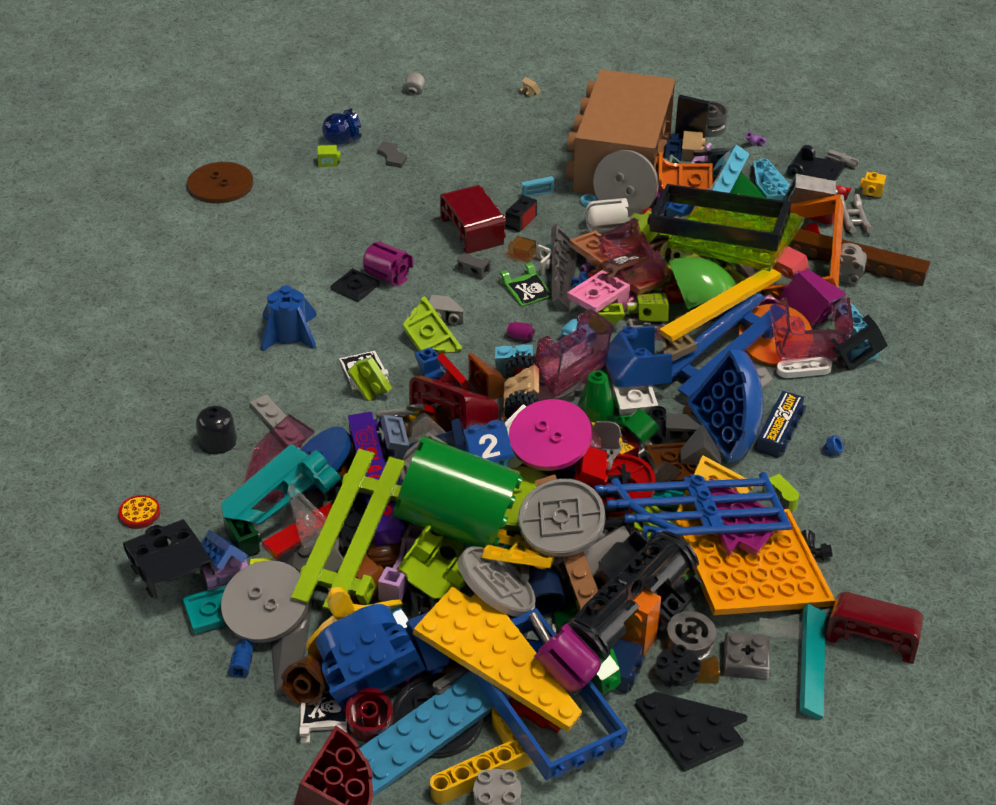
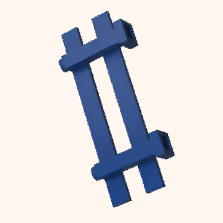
M757 292L718 315L721 318L694 340L697 343V350L672 361V378L679 375L686 380L678 388V391L691 398L730 349L745 351L760 337L772 339L776 334L773 326L788 314V311L776 304L762 317L755 315L751 311L765 300V297ZM738 322L748 328L700 370L690 365L694 359Z

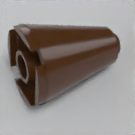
M318 649L288 666L281 676L284 693L297 704L302 702L308 703L307 705H313L324 695L327 682L322 671L323 659Z

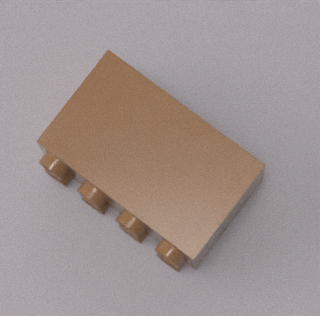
M600 69L596 81H588L586 98L583 97L581 100L580 115L576 114L574 129L573 132L569 133L567 152H573L572 160H568L566 179L573 180V192L596 195L593 185L595 170L604 157L618 150H632L642 154L651 162L656 170V157H659V152H663L664 158L667 139L669 140L671 133L675 79Z

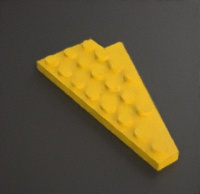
M451 587L414 628L413 635L566 732H569L580 718L582 713L580 708L562 685L534 657L537 653L505 613L484 602L476 594L470 598L454 587Z

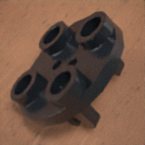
M681 644L663 650L658 655L655 664L659 677L668 683L670 687L673 685L687 686L698 679L702 666L697 656Z

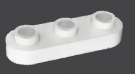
M826 357L783 360L777 364L776 372L783 378L826 375L831 372L832 361Z

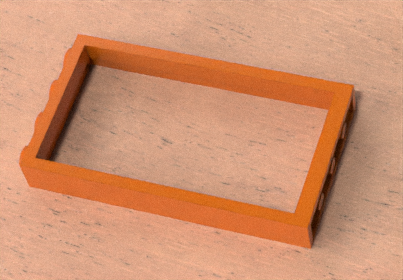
M840 194L791 203L788 222L835 213L830 276L821 278L838 288L844 205ZM777 220L770 226L771 233L773 232ZM774 282L763 289L764 294L780 300L779 297L783 293L781 290L788 283L775 285Z

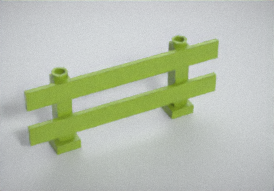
M358 449L348 473L343 476L342 486L308 561L301 568V576L292 593V599L308 603L315 586L320 585L330 588V590L335 587H341L348 594L357 596L361 604H369L376 588L373 578L368 575H363L362 580L355 577L389 500L394 502L398 500L401 486L396 484L404 468V460L389 457L380 479L377 480L365 476L375 454ZM361 492L372 495L338 573L324 569L357 493ZM326 598L323 608L330 610Z

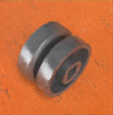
M710 101L706 137H716L726 131L728 109L722 103Z

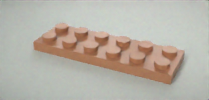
M596 230L569 240V246L589 261L604 262L628 254ZM642 262L620 269L615 274L616 278L629 284L630 289L638 295L665 285L666 280ZM602 269L607 273H609L610 269Z

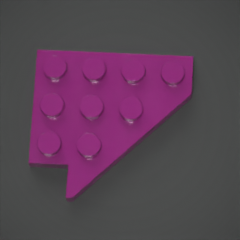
M731 488L709 489L711 495L740 494ZM756 501L715 503L718 510L766 508ZM777 515L722 518L724 525L780 522ZM775 531L717 535L727 556H730L735 548L739 547L756 557Z

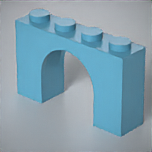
M735 145L721 157L712 171L717 178L708 190L730 193L749 153Z

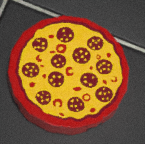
M137 495L125 500L120 505L118 514L123 525H128L132 529H142L149 527L153 524V521L160 517V506L153 497Z

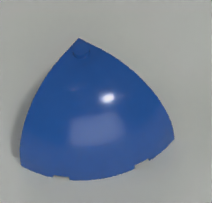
M730 349L687 401V404L700 423H703L727 462L741 459L751 448L760 429L764 406L763 390L757 369L746 352L736 349Z

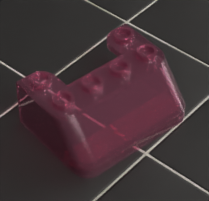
M593 309L581 313L577 318L576 331L564 336L558 342L553 343V339L550 336L542 337L537 342L535 365L539 368V373L549 391L555 396L561 395L577 383L583 381L591 372L600 370L606 363L613 324Z

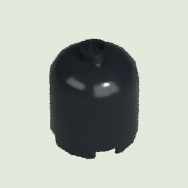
M214 405L204 408L197 415V440L199 448L203 452L208 454L226 453L233 449L236 445L237 435L232 414L228 409Z

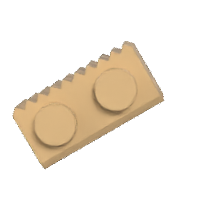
M684 131L681 160L692 161L696 157L693 155V152L701 151L705 147L706 138H703V132Z

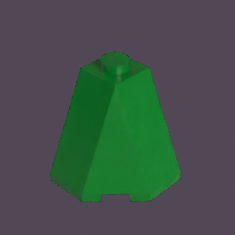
M575 631L581 637V639L597 654L594 646L590 643L587 637ZM613 647L610 649L611 654L605 660L600 658V670L591 679V682L602 695L610 690H614L621 683L620 668Z

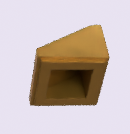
M714 656L700 661L702 666L696 683H719L720 669L718 657Z

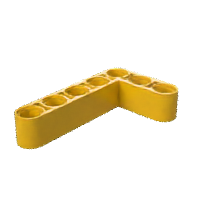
M494 706L492 708V725L504 744L433 775L430 779V796L434 802L443 804L473 791L475 780L482 770L503 769L515 772L533 763Z

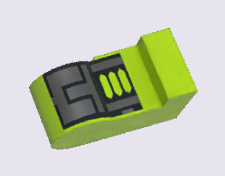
M780 474L770 477L769 480L783 509H789L790 512L795 511L799 500L798 491ZM764 486L762 487V493H766Z

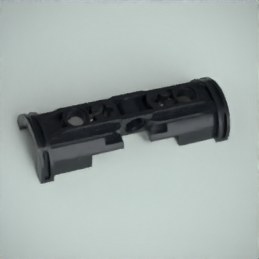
M669 531L657 532L573 618L568 619L560 626L558 633L565 624H568L573 630L585 635L594 646L598 656L605 660L611 654L610 649L627 633L624 622L639 608V605L633 600L644 589L654 593L666 580L669 586L672 587L689 569L694 570L699 565L696 553L677 534ZM654 551L659 552L657 555H651ZM597 605L605 606L602 609H594Z

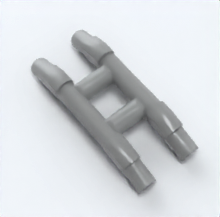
M855 194L853 196L855 209H847L844 195H840L844 205L843 221L846 230L855 234L857 230L854 225H862V229L865 232L872 233L873 228L864 213L860 195ZM858 215L859 219H850L849 216Z

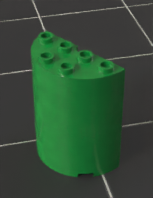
M423 435L407 470L392 516L422 528L431 525L430 531L472 547L485 548L487 544L497 547L500 538L496 537L499 529L504 530L508 517L504 516L507 508L512 509L516 496L512 495L514 488L519 489L523 477L519 476V471Z

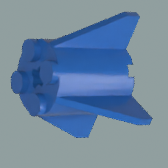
M288 285L282 286L279 290L267 296V305L262 314L263 319L267 320L261 342V350L264 351L277 342L281 344L292 342L293 344L299 341L312 349L316 348L315 340L307 324L308 321L316 317V311L305 299L304 294L298 290L291 289Z

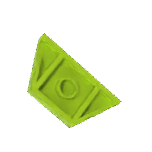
M425 296L422 297L419 305L413 309L410 317L403 323L402 328L419 351L432 347L437 354L442 352H461L462 347L427 298Z

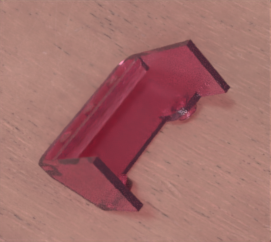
M846 297L831 305L835 330H805L804 322L800 317L790 316L787 298H783L770 306L777 355L783 360L816 357L838 358L832 350L834 346L831 339L834 338L840 345L850 338L854 322L850 297Z
M288 414L255 446L243 484L290 444L301 449L302 444L315 431ZM272 490L259 502L277 503L284 497V493L279 490Z

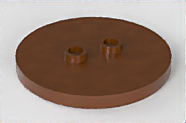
M210 163L197 168L190 174L187 180L188 191L194 198L206 203H228L244 197L251 191L253 175L248 168L237 163Z

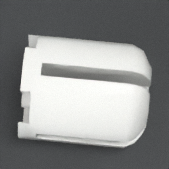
M627 199L599 200L588 203L585 211L588 230L590 232L596 230L600 234L628 231L630 229V217H628V211L625 208L629 207Z

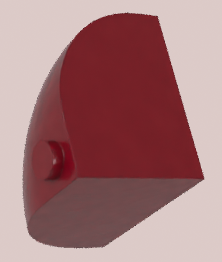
M338 726L334 727L301 780L294 805L372 804L373 775L368 759H365L363 753L358 748V743Z

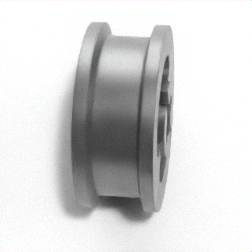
M680 612L674 615L668 623L665 638L666 647L668 649L678 644L684 645L699 660H702L709 656L713 650L716 628L707 616L699 612Z

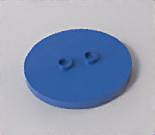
M331 427L317 434L300 450L307 455L311 454L314 450L319 451L326 459L328 465L337 471L348 456L352 438L343 427ZM314 484V485L311 486L308 490H306L304 493L309 492V491H311V490L317 488V486Z

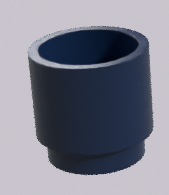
M553 564L550 568L546 569L530 566L528 582L535 594V608H537L541 615L554 613L553 611L563 608L566 598L560 572L556 570Z

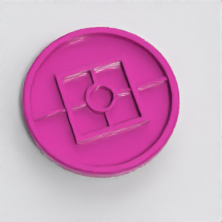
M549 399L535 402L521 410L512 421L509 439L514 455L523 464L537 470L553 471L571 466L585 455L591 444L592 430L587 415L578 406L564 400Z

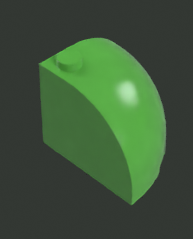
M680 257L669 261L688 310L697 308L737 285L724 268L710 260L699 257Z

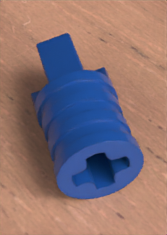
M247 639L240 641L233 651L228 669L232 677L246 678L249 674L253 657V642Z

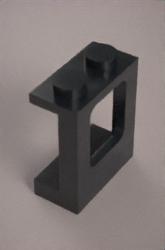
M869 315L862 318L866 327L840 345L834 338L831 339L834 346L832 350L838 357L839 363L842 367L847 366L850 371L888 346L878 325ZM864 340H868L871 348L850 362L846 356L847 352Z

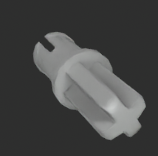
M829 150L827 153V158L846 162V166L853 169L859 164V159L852 158L846 153L842 154L834 150Z

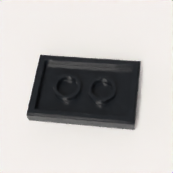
M684 95L678 96L675 133L679 134L678 138L683 139L684 131L703 132V138H706L710 101Z

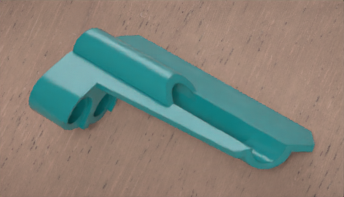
M290 444L221 503L222 514L225 518L262 524L314 484L322 492L327 493L341 480V477L334 468L328 465L326 459L319 451L314 450L311 454L307 455L293 444ZM272 490H279L284 493V497L267 512L251 509Z

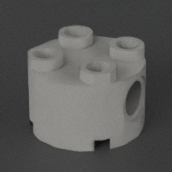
M841 244L840 282L856 284L862 278L867 255L856 244ZM831 260L829 263V273L831 270Z
M503 769L482 770L479 772L473 787V805H521L522 788L516 773L513 770Z

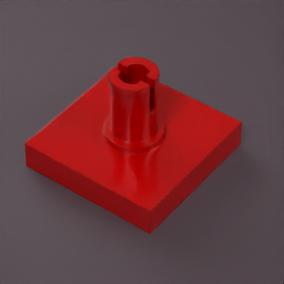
M443 352L439 354L437 359L446 373L439 381L449 384L454 382L458 387L472 391L462 373Z

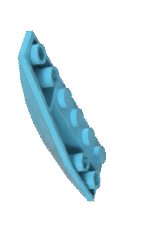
M762 158L758 161H753L756 187L767 199L785 201V194L790 186L788 181L768 159Z

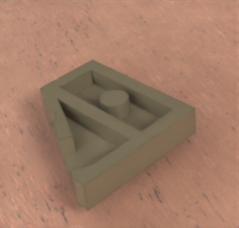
M687 334L673 342L662 336L664 354L671 353L672 361L697 350V343Z

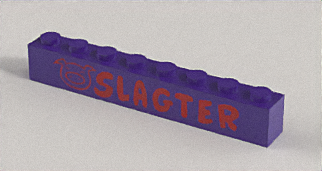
M372 412L348 415L349 432L352 438L354 453L356 455L358 449H362L375 454L365 476L379 480L387 461H384L386 459L385 448L380 447L382 445L381 433H377L379 431L378 420L373 419ZM364 494L366 505L368 506L372 495ZM389 500L375 531L374 539L376 546L402 542L401 533H405L403 520L392 516L396 503Z

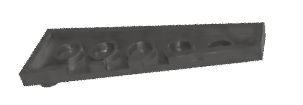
M555 224L551 227L550 235L552 242V302L557 308L566 312L570 310L571 300L567 298V292L573 289V285H570L571 279L575 276L578 252L569 246V240L572 238L558 224Z

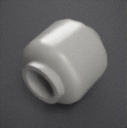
M417 72L408 74L404 83L405 91L410 95L420 94L425 85L424 77Z

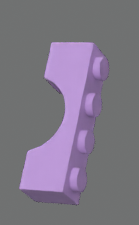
M409 524L402 537L400 555L393 568L386 567L378 580L379 600L402 601L408 589V580L406 575L397 568L425 528Z

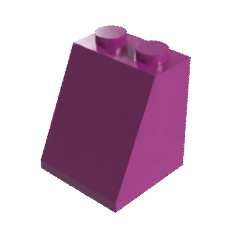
M805 269L803 271L798 270L791 277L793 280L781 290L783 293L779 299L786 306L801 313L812 327L826 320L846 296V293L809 269Z

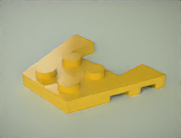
M502 529L498 531L499 543L511 545L512 548L508 550L487 544L482 558L532 565L539 569L550 568L556 557L544 555L531 548L526 541H522L523 536L517 534L515 537L507 536V531Z

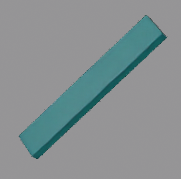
M807 604L803 607L800 712L820 720L824 717L826 612Z

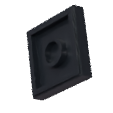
M352 268L333 283L330 288L334 292L359 302L378 287L380 281Z

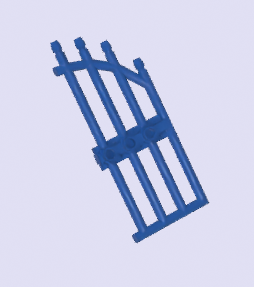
M761 472L759 478L704 480L703 476L690 475V477H684V481L634 484H621L618 478H614L611 480V485L594 486V490L597 493H617L621 499L606 501L605 506L607 508L628 507L636 513L634 515H624V522H649L660 527L654 531V534L659 531H669L678 536L792 530L789 519L766 472ZM764 486L766 493L711 495L709 489ZM688 490L690 496L631 499L627 492ZM771 501L773 507L718 510L715 503ZM694 504L696 511L649 513L642 507ZM777 515L780 522L724 525L722 518ZM700 519L703 526L679 527L668 521Z

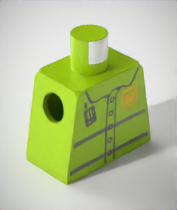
M666 293L637 295V302L627 303V313H637L640 321H668L669 304Z

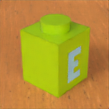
M337 145L318 146V166H338V161H341V152L337 151Z

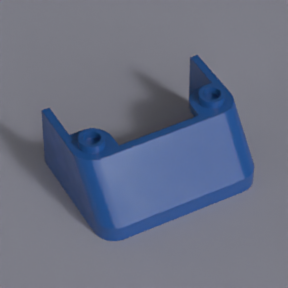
M654 325L624 327L601 354L602 363L616 387L626 388L672 383V354L652 355L655 354Z

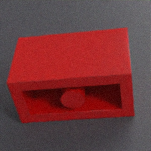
M589 446L585 455L576 462L574 480L583 482L593 489L597 485L605 486L608 479L606 471L609 465L607 452Z

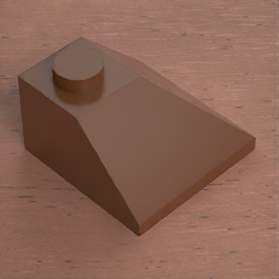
M472 352L469 353V382L481 395L494 400L504 396V382H506L507 378Z

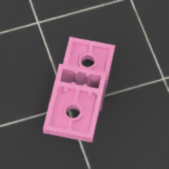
M601 270L567 292V298L587 310L597 313L610 303H622L623 309L626 310L627 303L637 302L638 294L630 289L629 284L615 276L612 278L604 277V274H607V272Z

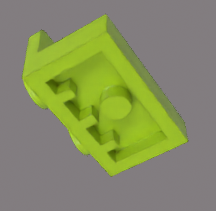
M373 357L358 360L347 371L367 401L372 400L378 394L387 393L392 389Z

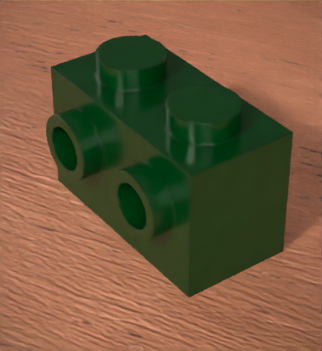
M223 517L225 532L233 545L248 556L260 552L259 543L262 542L258 530H255L252 522Z

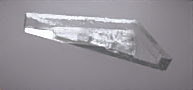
M291 484L287 492L302 550L306 554L313 549L327 518Z

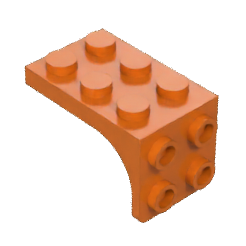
M659 152V157H656L658 190H664L667 184L708 190L712 185L713 163H671L663 158V152Z

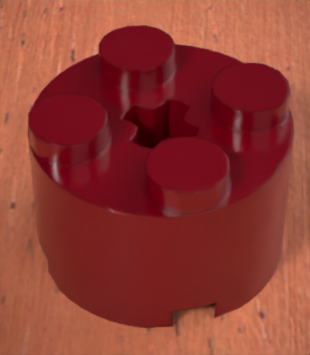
M365 688L358 691L355 696L348 700L346 718L352 736L359 741L368 743L393 725L392 702L384 692L375 688Z

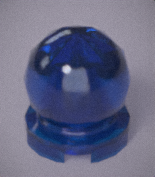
M353 108L344 110L343 114L333 113L325 118L322 124V133L327 141L333 144H343L350 137L353 140L361 138L362 134L359 133L361 123L357 113L352 112Z

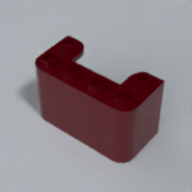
M475 185L440 194V218L443 222L451 220L460 232V240L465 241V248H463L465 253L470 254L504 245L506 218L500 213L497 205H494L491 197L487 196L483 187Z

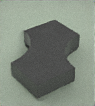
M382 141L377 149V154L383 155L387 159L386 165L402 168L407 160V155L397 150L398 144Z

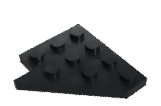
M653 692L636 699L635 705L683 772L735 750L744 744V740L734 727L747 722L748 717L746 714L659 692Z

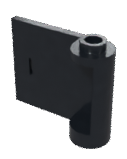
M804 145L788 166L787 172L792 177L795 174L836 181L845 168L846 162L817 158L815 149L810 145Z

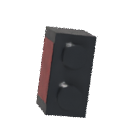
M522 195L506 211L505 227L521 232L537 216V200Z

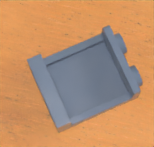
M383 414L380 421L384 439L380 447L385 448L386 459L384 461H388L389 457L403 460L410 446L402 417Z

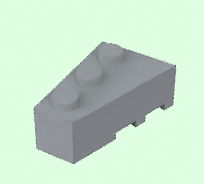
M625 526L607 533L603 530L596 542L584 550L592 575L599 570L598 562L616 542H624L630 536ZM563 562L558 565L570 584Z

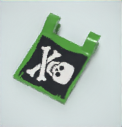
M532 262L525 264L527 269L524 271L525 275L511 279L507 270L500 272L502 278L499 281L507 287L521 307L552 298V293L537 275Z

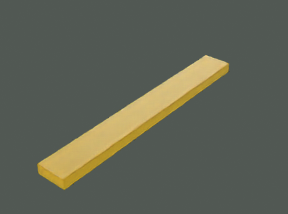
M769 266L660 328V335L671 342L677 340L780 280L781 273Z

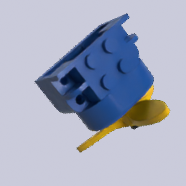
M335 587L329 591L327 603L333 616L322 623L311 635L306 643V649L308 654L318 649L323 659L322 671L330 687V694L343 711H346L348 700L362 689L375 688L385 692L426 670L407 631L402 625L397 624L391 611L403 606L401 600H390L371 605H357L352 603L349 594L343 588Z

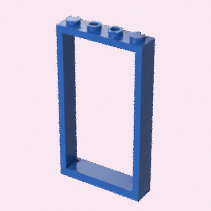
M537 608L519 617L510 619L522 635L533 631L544 645L528 617L531 613L536 612L550 637L555 635V632ZM469 670L546 781L554 777L559 778L572 768L578 769L593 758L599 759L605 752L612 749L617 750L625 743L628 729L590 680L581 689L579 694L609 735L551 762L500 689Z

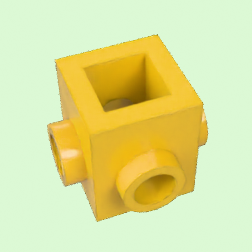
M866 172L865 178H862L860 187L863 188L862 194L881 198L886 175Z

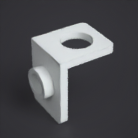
M538 245L537 258L542 260L540 262V275H543L548 269H552V249ZM541 251H545L548 255L544 258Z

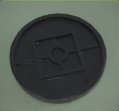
M428 674L409 682L398 693L393 703V724L436 695L431 685L446 674ZM484 717L441 749L434 752L429 758L450 757L468 749L479 737L483 728Z

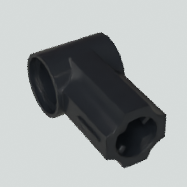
M653 406L649 410V416L657 423L660 429L649 440L652 444H661L665 442L666 409L662 406Z

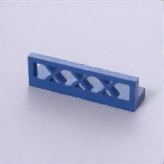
M208 530L201 541L203 548L212 559L213 565L220 570L224 568L230 556L237 558L243 563L248 557L242 550L211 530Z

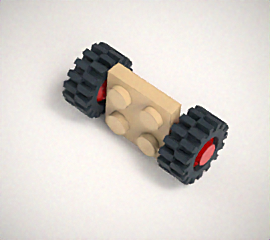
M522 352L521 355L515 353V357L511 355L510 359L507 360L506 378L508 379L504 382V408L507 420L523 404L527 407L539 401L536 395L539 394L540 364L539 360H536V356L531 357V353L525 355V352Z

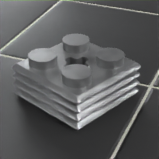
M726 632L724 641V675L769 679L770 637L761 634L752 635Z

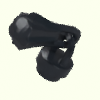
M809 529L801 531L809 549H812L810 551L814 558L823 557V560H829V557H833L831 544L826 545V543H823L820 548H815L816 534Z

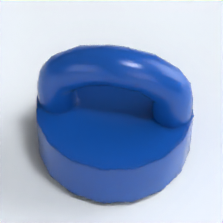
M837 435L828 437L823 447V452L826 455L832 454L834 456L841 454L844 449L842 440Z

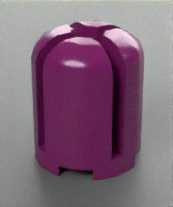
M375 242L370 245L363 256L364 270L369 275L392 285L400 286L407 281L408 278L406 276L409 269L413 268L414 261L411 255L383 242Z
M565 624L562 630L551 637L538 650V653L534 655L564 689L570 692L581 690L599 672L601 667L600 657L568 624Z

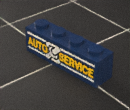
M782 390L758 437L757 452L779 458L781 452H786L787 440H792L793 428L798 427L800 422L799 416L803 417L806 405H803L805 397Z

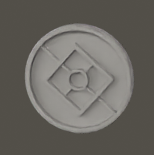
M632 150L612 152L600 161L594 173L593 185L598 200L626 198L629 206L625 207L628 211V217H631L634 213H643L642 210L649 208L657 197L659 182L656 170L651 162L638 152Z
M573 479L551 480L537 486L525 497L518 514L519 528L526 543L537 552L553 557L572 556L589 548L601 535L605 525L604 505L598 493L583 482Z
M469 547L464 550L458 559L459 571L467 585L484 602L500 612L516 617L533 609L535 606L534 591L528 581L521 580V572L512 563L482 558L484 550L482 547Z
M271 560L251 564L239 571L227 584L221 600L222 615L229 629L239 638L255 643L274 641L293 631L304 618L309 602L304 603L291 598L301 576L300 573L289 564Z

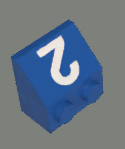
M493 420L481 426L471 425L468 429L463 430L469 453L493 462L514 458L504 420Z

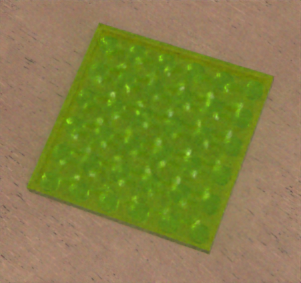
M696 206L686 218V220L771 233L778 219ZM795 213L790 214L777 251L672 235L668 240L667 247L771 271L804 224L805 217Z

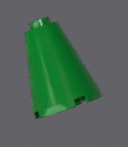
M599 370L593 371L588 375L577 405L587 415L589 421L593 423L605 421L608 415H614L615 413L608 377L606 373Z

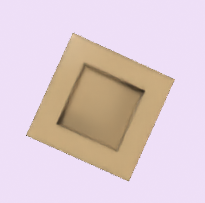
M527 77L522 80L523 85L520 91L523 94L526 92V95L531 97L541 92L536 82Z

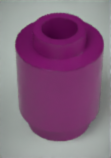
M515 321L508 324L507 337L529 342L530 339L534 338L535 328H532V324Z

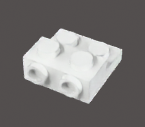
M614 384L612 386L613 401L620 415L633 414L638 408L648 413L651 407L658 406L652 385L626 388L616 387Z

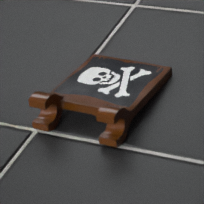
M628 253L604 262L590 260L588 264L591 266L595 265V269L590 271V274L595 275L605 268L610 269V271L604 274V277L612 278L620 269L647 261L648 256Z

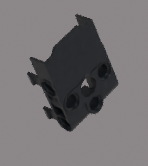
M184 519L166 526H150L146 529L145 534L123 542L126 555L132 563L130 566L136 575L139 574L144 583H146L147 587L145 590L151 598L154 596L158 598L155 588L156 583L161 581L170 582L199 569L204 575L202 568L204 564L213 575L215 574L212 559Z
M636 530L624 542H616L599 560V570L593 577L604 586L624 564L628 563L648 543V540ZM654 551L651 555H657L659 552ZM683 575L672 587L669 586L666 580L656 590L657 595L661 597L657 635L667 628L671 618L678 614L698 591L696 587L703 582L696 575H693L690 579Z

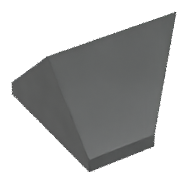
M703 423L681 448V464L697 465L700 458L705 456L721 465L720 451Z

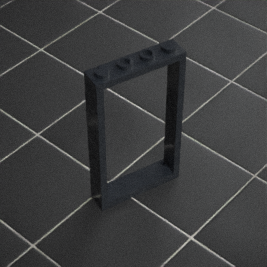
M667 184L665 189L661 190L660 198H657L656 206H653L652 214H649L647 224L650 225V232L777 251L790 218L791 202ZM672 202L778 219L771 233L663 215L669 203Z

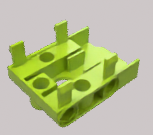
M428 525L416 539L397 569L406 575L409 583L432 599H441L451 587L460 591L465 586L466 582L459 571L458 559L464 550L469 547L457 540L430 531L432 526ZM444 546L452 548L456 553V557L453 560L443 558L440 554V548Z

